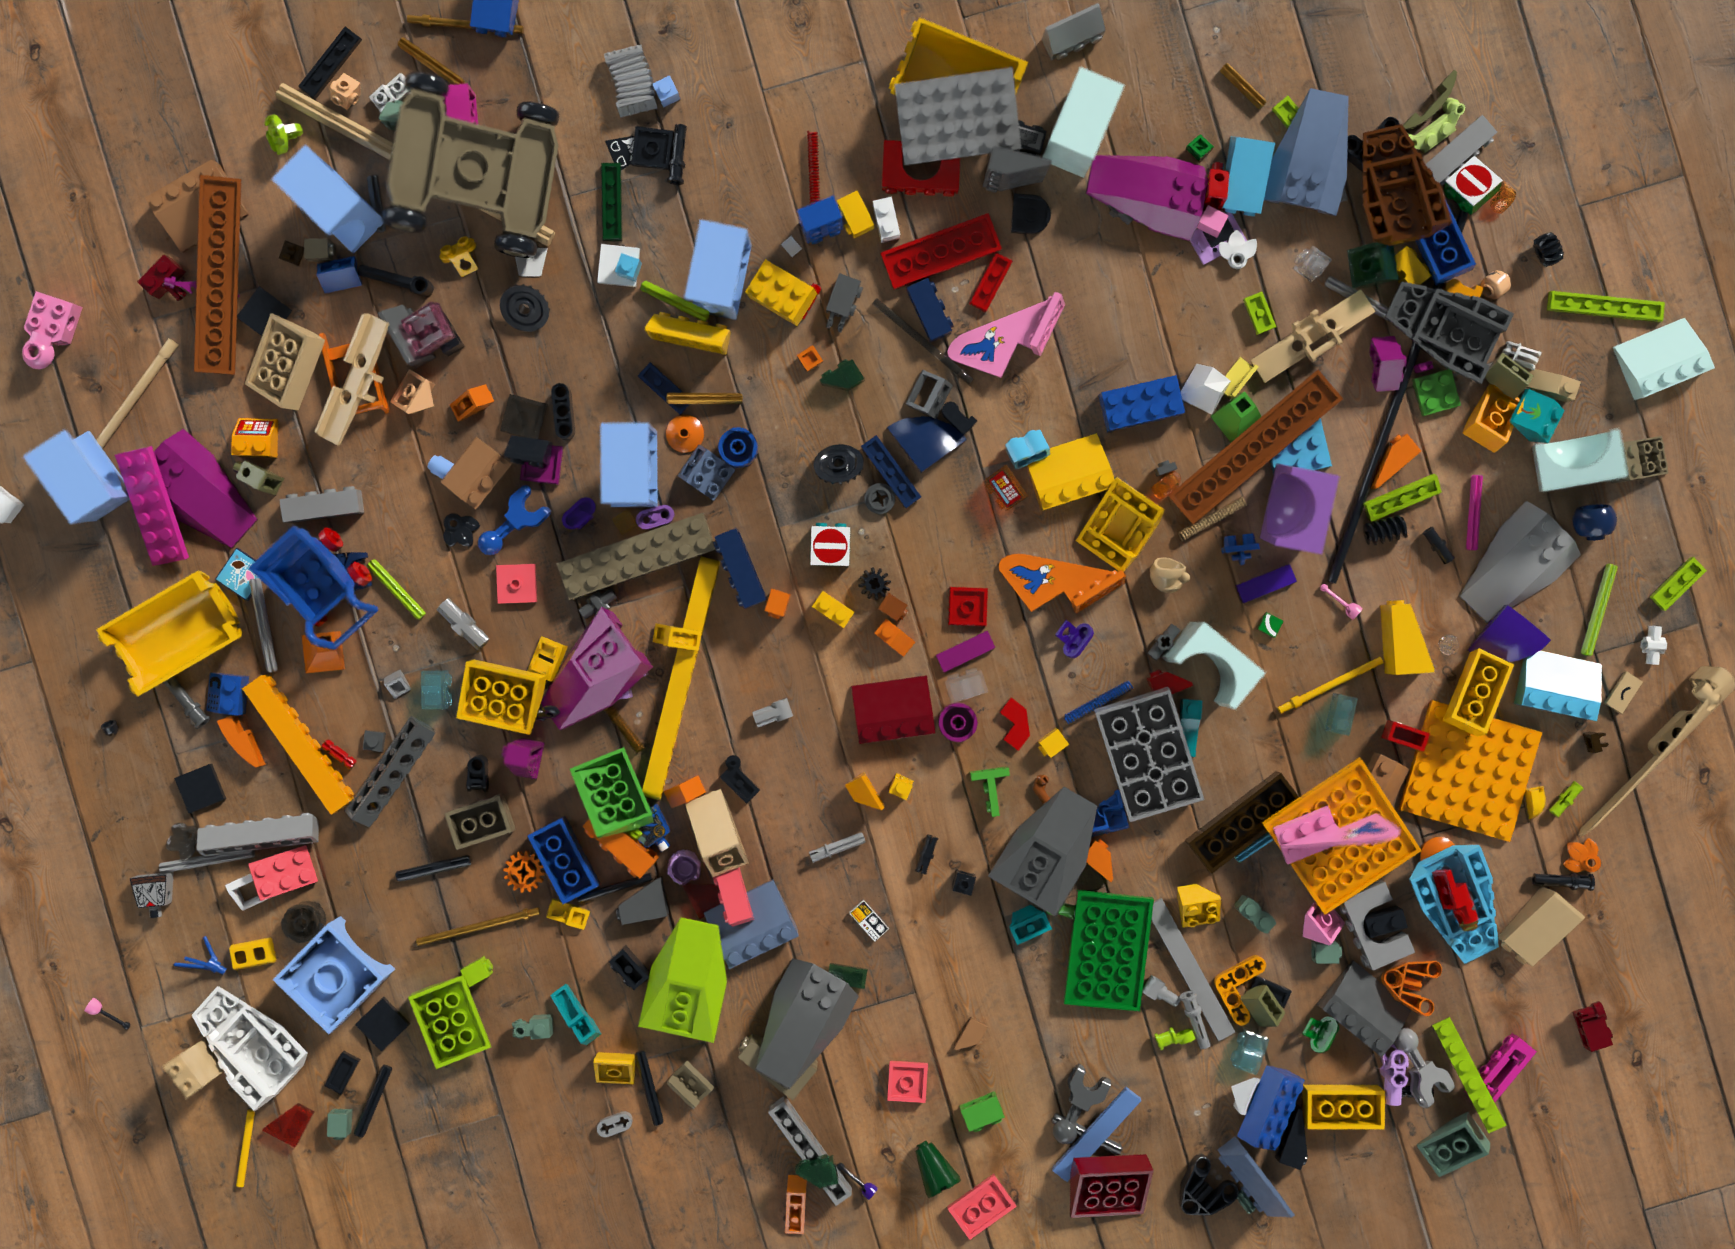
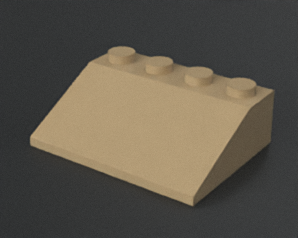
M271 313L245 385L281 408L299 410L325 339Z

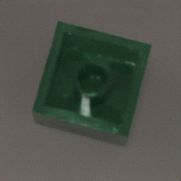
M1373 242L1347 250L1352 288H1368L1399 280L1394 245L1389 246Z

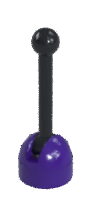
M838 1163V1170L844 1171L862 1187L863 1196L870 1200L878 1187L872 1183L864 1184L848 1171L843 1163Z

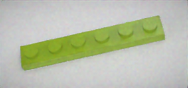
M1448 1017L1432 1024L1487 1132L1491 1133L1507 1126L1451 1018Z

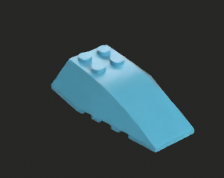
M1453 845L1418 862L1409 880L1421 910L1462 962L1466 964L1498 948L1497 924H1495L1496 910L1493 906L1494 892L1491 885L1493 884V877L1481 846ZM1451 870L1455 883L1467 884L1468 890L1472 891L1474 905L1479 918L1477 921L1465 925L1463 922L1458 924L1453 909H1443L1432 875L1433 871Z

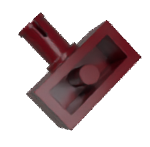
M165 254L137 281L151 296L158 299L167 291L177 301L183 299L180 295L185 297L187 294L179 286L175 285L174 289H172L170 286L164 285L165 277H176L175 281H178L186 273L176 261Z

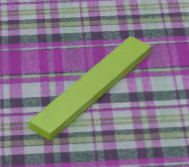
M1549 291L1547 311L1652 322L1663 321L1665 302Z

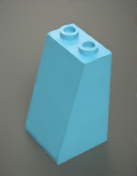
M1230 137L1225 170L1229 172L1228 198L1222 207L1225 208V212L1236 214V211L1239 210L1244 211L1243 215L1254 217L1255 213L1261 214L1275 147L1274 142Z

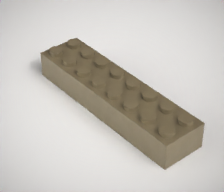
M700 513L557 563V567L569 600H575L713 552L716 549L705 514Z

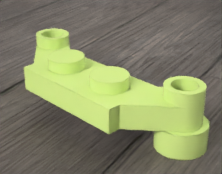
M1447 98L1442 105L1445 114L1415 136L1408 133L1415 144V149H1420L1426 153L1456 131L1455 126L1460 115L1465 111V105L1457 99Z

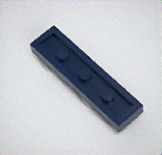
M877 435L861 446L905 508H908L921 498V495Z

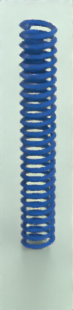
M1126 680V682L1121 683L1118 687L1116 686L1113 690L1110 689L1105 694L1102 693L1099 697L1097 696V699L1094 698V700L1086 702L1081 707L1078 706L1075 710L1073 709V712H1068L1064 715V719L1067 724H1069V721L1072 723V720L1075 722L1077 717L1080 719V716H1085L1088 714V711L1091 713L1090 709L1093 711V708L1096 709V707L1099 708V706L1104 705L1103 701L1107 704L1106 700L1108 702L1112 701V698L1115 700L1114 695L1118 698L1117 695L1120 697V694L1123 695V693L1128 692L1127 688L1129 691H1131L1130 687L1134 688Z

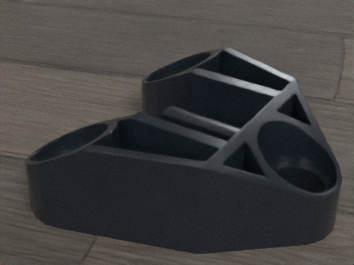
M1197 1154L1193 1157L1181 1181L1179 1204L1182 1211L1188 1215H1213L1231 1205L1238 1197V1188L1231 1180L1223 1181L1216 1189H1213L1206 1181L1204 1182L1211 1170V1163L1204 1154ZM1199 1159L1206 1160L1204 1168L1196 1167ZM1232 1185L1234 1187L1233 1193L1225 1194V1187ZM1193 1201L1194 1205L1191 1209L1184 1208V1202Z

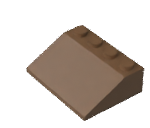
M213 159L145 197L154 215L182 253L198 244L200 175L227 177L220 164ZM242 202L240 219L249 215Z

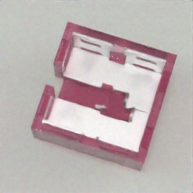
M429 302L401 320L407 335L419 334L421 341H411L417 356H427L455 338L441 306L437 302Z

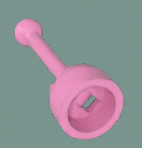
M1326 584L1320 586L1321 591H1326L1345 606L1346 615L1350 619L1354 620L1363 609L1355 603L1347 604L1329 590Z

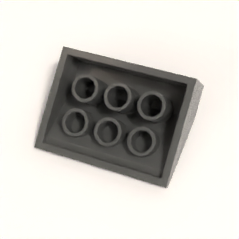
M994 146L982 187H986L987 191L997 192V190L1004 191L1043 182L1052 160Z
M1354 960L1350 962L1317 1003L1319 1007L1381 1057L1393 1045L1411 1012V1009L1396 1001L1381 982Z

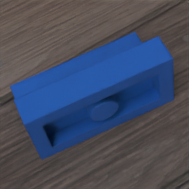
M355 256L317 264L316 275L324 293L362 286V281L357 272L358 262Z

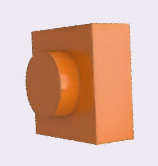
M813 345L797 355L807 372L823 363L822 358Z

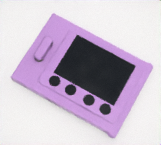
M1226 213L1229 216L1217 238L1200 229L1195 230L1190 242L1203 265L1221 256L1219 253V243H1228L1230 235L1235 230H1238L1243 235L1245 241H1247L1232 213Z

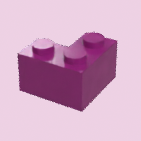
M1395 336L1371 338L1369 355L1374 364L1371 381L1375 391L1399 390L1400 382H1403V367L1406 366V356L1401 352L1400 343H1397Z

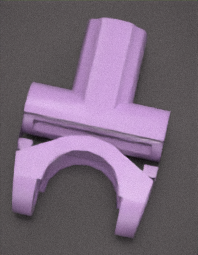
M1393 1044L1391 1047L1395 1051L1390 1054V1057L1386 1056V1053L1381 1057L1383 1066L1380 1068V1074L1385 1078V1104L1399 1106L1402 1100V1088L1408 1082L1405 1071L1409 1067V1060L1406 1053L1398 1050ZM1400 1054H1402L1403 1057H1404V1060H1403L1402 1063H1401V1060H1400Z

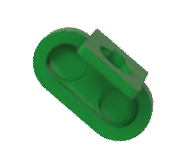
M1330 1016L1324 1017L1321 1021L1310 1018L1302 1034L1311 1038L1310 1046L1315 1052L1325 1053L1330 1048L1339 1031V1023Z

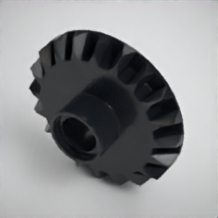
M516 284L513 287H509L500 299V311L503 318L509 325L520 331L531 332L542 328L549 318L550 308L548 307L549 301L545 300V295L539 293V289H533L532 285L528 287L524 284Z
M837 444L826 447L817 454L814 460V470L819 479H823L825 483L831 482L832 485L835 483L841 485L842 482L849 483L851 479L855 480L856 476L860 475L861 470H863L864 460L862 454L856 448Z

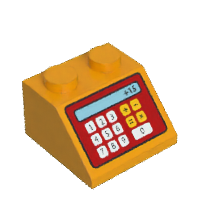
M239 418L232 433L231 455L238 457L277 458L278 419Z

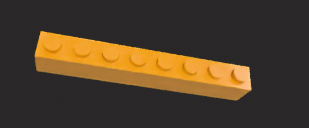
M260 675L243 687V691L331 815L337 813L350 804L354 798L353 791L349 786H345L342 781V775L333 769L330 758L327 755H323L318 741L312 739L309 735L308 727L297 718L299 715L293 707L290 708L286 702L288 701L284 693L278 691L275 680L271 676Z

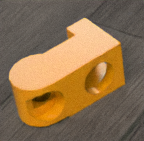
M1457 279L1446 282L1442 290L1447 292H1457L1480 297L1484 289L1478 285L1469 288Z

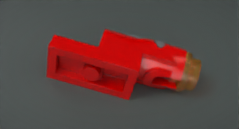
M1451 870L1433 871L1432 875L1443 909H1453L1459 927H1462L1463 931H1471L1478 928L1479 918L1474 905L1472 891L1468 890L1467 884L1455 883Z

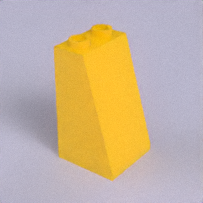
M1404 600L1386 601L1387 605H1380L1384 674L1402 675L1434 672V666L1411 604H1404Z

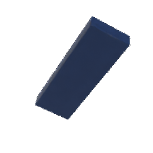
M651 362L638 375L666 403L667 393H684ZM668 404L679 415L690 406V404Z

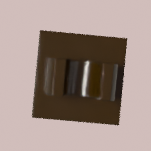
M285 240L279 259L299 266L304 254V247Z
M1583 733L1588 752H1602V747L1609 745L1607 742H1600V738L1606 736V733Z

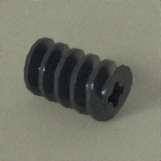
M1399 515L1393 518L1388 517L1386 520L1380 519L1379 522L1372 521L1371 524L1365 523L1363 526L1364 537L1368 545L1372 541L1376 546L1378 539L1384 544L1385 537H1387L1389 542H1392L1393 535L1397 540H1400L1401 533L1404 538L1408 536L1406 522Z

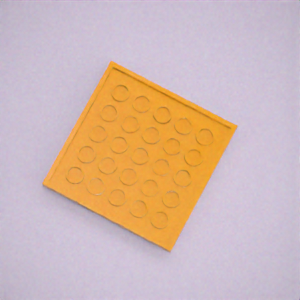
M1430 700L1421 730L1430 733L1425 751H1415L1399 810L1510 842L1543 732L1493 718L1487 734L1477 737L1443 721L1449 705Z
M1360 757L1262 822L1279 849L1280 846L1273 827L1325 806L1329 807L1334 822L1339 828L1376 813L1398 827L1400 833L1392 839L1378 843L1332 846L1290 863L1324 915L1422 851Z

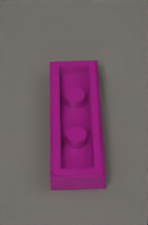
M987 630L937 654L936 657L943 672H946L996 647Z

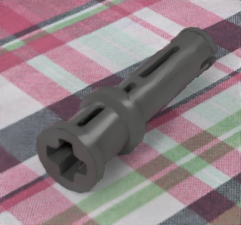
M175 676L163 682L185 709L184 714L189 716L195 723L194 727L196 729L204 726L211 720L210 716H206L202 711L201 705L192 700Z

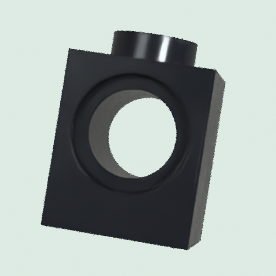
M956 869L951 887L952 890L971 896L976 880L975 874Z

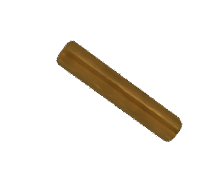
M1226 63L1221 68L1220 72L1258 109H1261L1266 104V99L1229 63Z

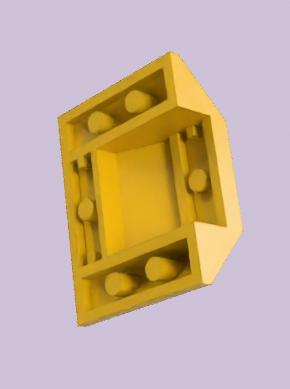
M1116 477L1076 541L1116 570L1120 571L1122 569L1125 572L1140 554L1159 525L1164 509Z

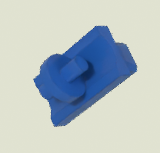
M1254 533L1243 534V545L1237 546L1236 535L1224 537V547L1221 548V552H1237V555H1231L1232 561L1238 560L1239 565H1245V559H1251V553L1245 554L1244 551L1260 549L1259 543H1256Z

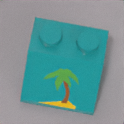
M1525 389L1509 422L1529 442L1549 443L1565 410L1554 399L1531 389Z

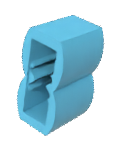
M1031 430L1024 437L1012 438L1005 444L1006 452L1015 469L1025 467L1050 455V448L1041 430Z

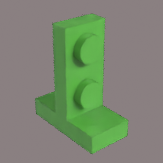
M1008 767L970 771L972 781L986 779V782H983L984 793H988L989 801H986L987 813L991 812L992 817L1000 816L995 778L1010 776Z

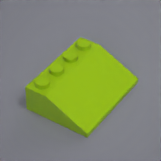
M464 975L418 990L408 997L436 1069L492 1047Z

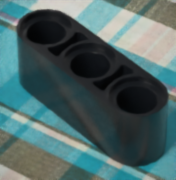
M557 383L551 390L555 432L561 439L571 440L575 435L572 393L568 386L563 383ZM560 388H565V396L558 397L557 391ZM562 407H567V415L560 417L559 410ZM564 426H568L570 429L569 434L566 436L561 434V429Z

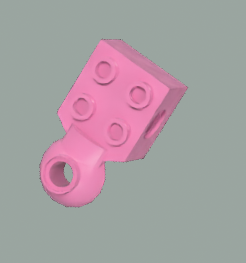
M37 291L35 292L24 329L30 335L29 341L22 348L23 360L28 366L33 369L46 368L54 359L52 344L58 346L71 344L83 307ZM38 348L39 352L38 355L35 357L34 351Z

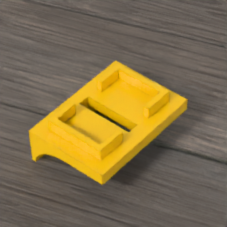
M541 636L527 671L546 675V680L553 681L559 671L568 646ZM541 654L550 659H553L554 662H548L542 658H539V656Z

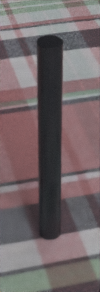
M648 873L641 878L636 877L582 894L577 898L579 903L651 881L653 878L651 873Z

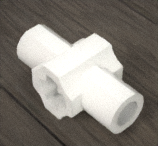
M1648 626V637L1643 636L1641 649L1642 653H1646V664L1659 665L1660 654H1664L1665 650H1667L1666 639L1661 637L1662 626Z

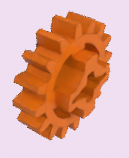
M526 850L524 855L521 851L517 852V856L511 855L512 861H506L509 867L503 869V871L508 872L504 876V879L510 880L507 885H515L513 890L515 891L520 888L521 893L526 888L528 892H531L533 887L537 889L539 887L538 882L542 883L544 881L541 876L546 875V872L542 871L544 867L540 864L539 858H535L536 853L534 852L532 855H529V850ZM522 859L520 866H514L518 860ZM524 867L526 868V871H529V873L526 875H524V872L521 871ZM530 877H536L533 882L528 883Z

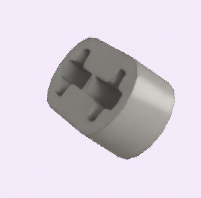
M627 1111L605 1117L598 1123L597 1133L601 1137H609L626 1131L631 1127L633 1117ZM621 1117L628 1119L626 1125L624 1123L617 1124V1122L621 1120ZM603 1123H605L606 1126L613 1124V1126L609 1128L608 1132H606L605 1129H601L603 1127Z

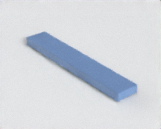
M1125 1087L1052 1167V1171L1068 1182L1070 1180L1073 1158L1091 1157L1141 1102V1098L1128 1087Z

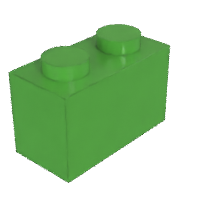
M995 1091L960 1105V1110L969 1132L980 1131L985 1125L990 1123L992 1125L1002 1121V1118H1005Z

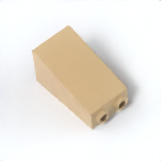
M721 789L685 803L702 859L712 877L749 863Z
M1541 886L1498 936V939L1502 942L1500 946L1509 953L1511 951L1516 954L1515 959L1521 964L1525 965L1527 963L1534 966L1583 921L1585 916L1557 892Z
M205 1038L163 1066L186 1098L224 1072L219 1067L218 1059L215 1053L211 1052Z

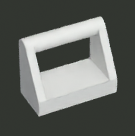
M251 874L225 885L228 893L242 911L265 901H260L258 896L244 901L239 887L253 881Z

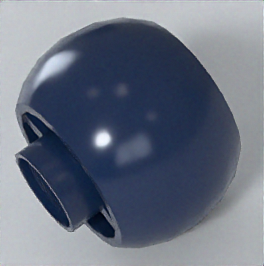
M1585 505L1577 507L1574 511L1572 524L1575 532L1579 536L1586 537V540H1603L1605 535L1612 534L1615 530L1617 515L1611 505Z

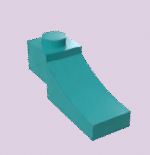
M1181 699L1179 720L1191 757H1196L1203 701Z
M563 985L550 995L566 1024L572 1028L580 1044L587 1046L602 1034L593 1018L582 1007L569 985Z

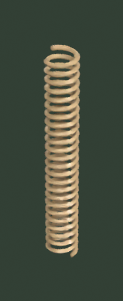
M1244 497L1237 498V500L1232 501L1229 505L1226 504V506L1221 507L1218 511L1216 510L1213 514L1210 513V515L1200 519L1197 523L1179 531L1180 540L1183 542V539L1186 540V538L1191 537V534L1194 536V533H1199V530L1202 531L1207 526L1210 527L1213 523L1215 524V521L1218 522L1223 517L1226 518V516L1231 515V512L1234 513L1239 508L1242 509V507L1247 506Z

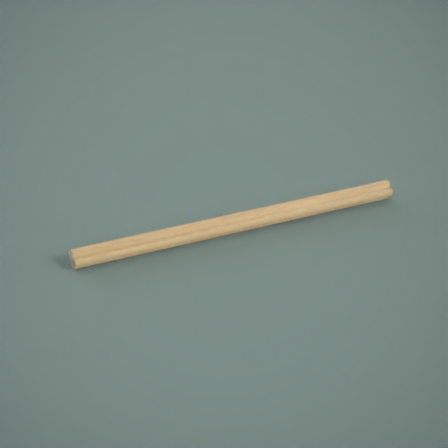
M284 83L279 86L275 97L391 160L392 142ZM482 210L501 221L500 214ZM543 225L538 231L535 240L548 247L555 236V232Z

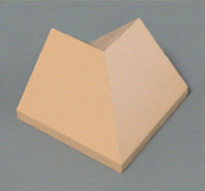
M409 369L390 402L408 414L433 407L431 391L435 384Z

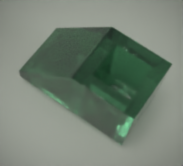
M847 359L843 360L837 365L839 368L833 372L831 369L821 375L822 379H820L822 386L850 391L865 381V378L852 359L850 361Z
M821 1155L816 1160L811 1161L810 1159H804L795 1166V1172L798 1176L818 1188L839 1184L833 1155Z

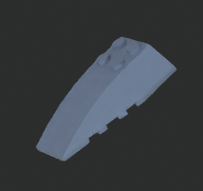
M1312 88L1309 89L1272 157L1264 201L1278 204L1280 202L1315 209L1318 210V213L1337 216L1347 179L1349 96Z

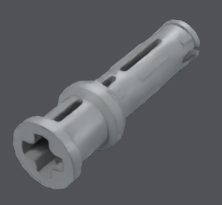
M1195 991L1184 992L1180 995V1000L1184 1003L1185 1015L1190 1018L1199 1049H1207L1211 1044L1200 1015L1202 1009L1197 1003V994Z

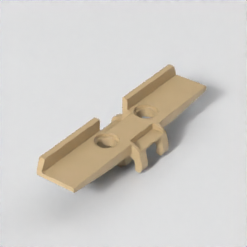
M1360 289L1320 316H1318V310L1315 309L1302 321H1296L1292 324L1294 333L1250 361L1253 366L1255 364L1259 366L1256 371L1263 382L1266 383L1306 356L1313 363L1317 360V357L1336 345H1341L1343 342L1339 336L1340 334L1376 311ZM1327 320L1334 322V329L1328 327ZM1327 334L1329 341L1312 351L1309 345ZM1294 341L1302 343L1301 351H1295L1292 348Z
M362 314L343 360L351 363V368L343 387H332L315 429L318 436L340 446L361 399L374 403L376 397L368 395L367 392L372 380L382 383L384 377L376 375L372 371L389 326L388 322L370 314Z

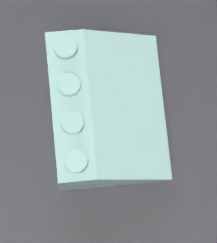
M1685 318L1613 347L1634 400L1644 398L1715 368L1707 348Z

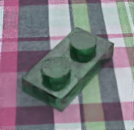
M830 963L829 973L845 981L850 987L865 989L868 969Z

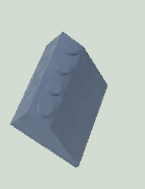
M774 880L747 891L754 916L752 921L732 927L729 922L726 923L724 920V904L704 912L708 923L719 925L723 957L729 969L799 936L798 928Z
M1236 1136L1217 1149L1221 1155L1218 1157L1225 1167L1229 1165L1232 1169L1230 1174L1236 1182L1241 1181L1244 1185L1241 1189L1248 1198L1250 1196L1254 1198L1255 1202L1253 1204L1260 1213L1264 1211L1270 1217L1294 1216L1289 1206Z

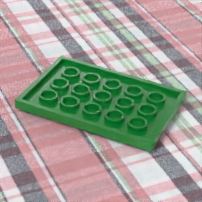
M1077 890L1063 999L1064 1004L1140 1011L1154 904L1153 897Z

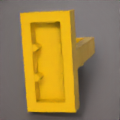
M655 623L652 642L669 647L699 650L702 631Z

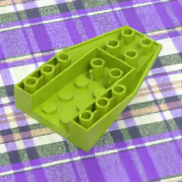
M680 917L651 966L638 1027L714 1043L727 985L719 925Z

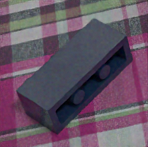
M926 278L907 287L908 296L930 343L951 334V328L954 326L950 317H946L943 312L945 310L943 301L937 299L935 294L937 289L934 282H930Z

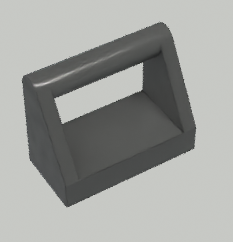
M922 370L905 405L936 419L953 385L942 377ZM928 377L936 381V384L925 406L921 407L914 404Z

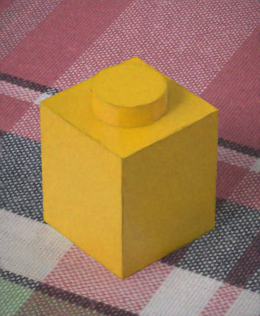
M1057 728L1038 741L1040 752L1044 757L1048 755L1050 758L1069 745Z

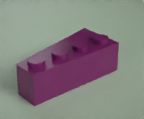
M521 738L508 743L507 746H504L502 758H505L504 764L515 776L537 780L545 742Z

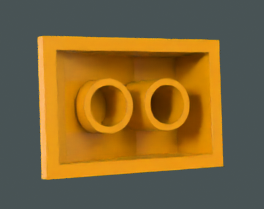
M1489 384L1468 418L1462 433L1495 453L1508 443L1514 428L1509 421L1520 399L1516 397L1513 400L1511 397L1506 396L1498 387Z

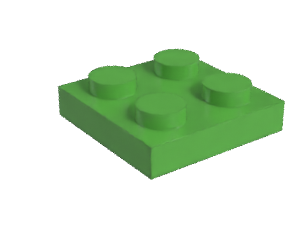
M1450 369L1412 380L1422 416L1461 406Z

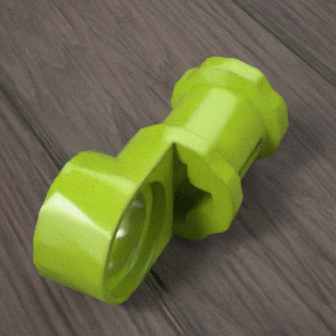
M1171 1027L1167 1032L1159 1035L1157 1033L1154 1034L1160 1050L1173 1043L1186 1044L1196 1039L1192 1029H1185L1175 1033Z

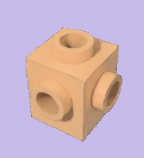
M345 73L337 81H333L329 88L331 101L346 110L351 105H355L361 95L360 82Z

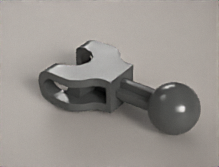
M1076 1064L1068 1077V1087L1071 1091L1068 1100L1072 1103V1106L1066 1118L1057 1121L1053 1127L1054 1138L1061 1144H1069L1076 1139L1077 1127L1075 1124L1082 1110L1088 1112L1092 1105L1103 1102L1111 1086V1080L1106 1077L1100 1078L1093 1087L1084 1086L1083 1079L1086 1072L1081 1064Z

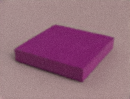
M552 445L550 465H544L543 468L532 467V465H528V462H525L521 466L520 480L559 485L564 447Z

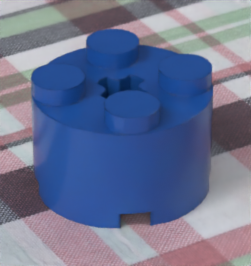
M735 427L729 429L721 436L718 449L722 459L732 467L743 468L751 465L756 459L758 443L753 434L747 429ZM738 443L743 447V450L741 449L739 452L734 449V446H737Z

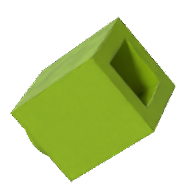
M482 956L463 967L460 971L464 975L468 986L471 987L489 977L493 973V965L489 959Z

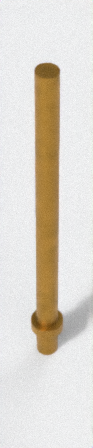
M539 907L529 910L525 908L521 912L416 939L417 946L521 919L529 920L530 917L540 915Z

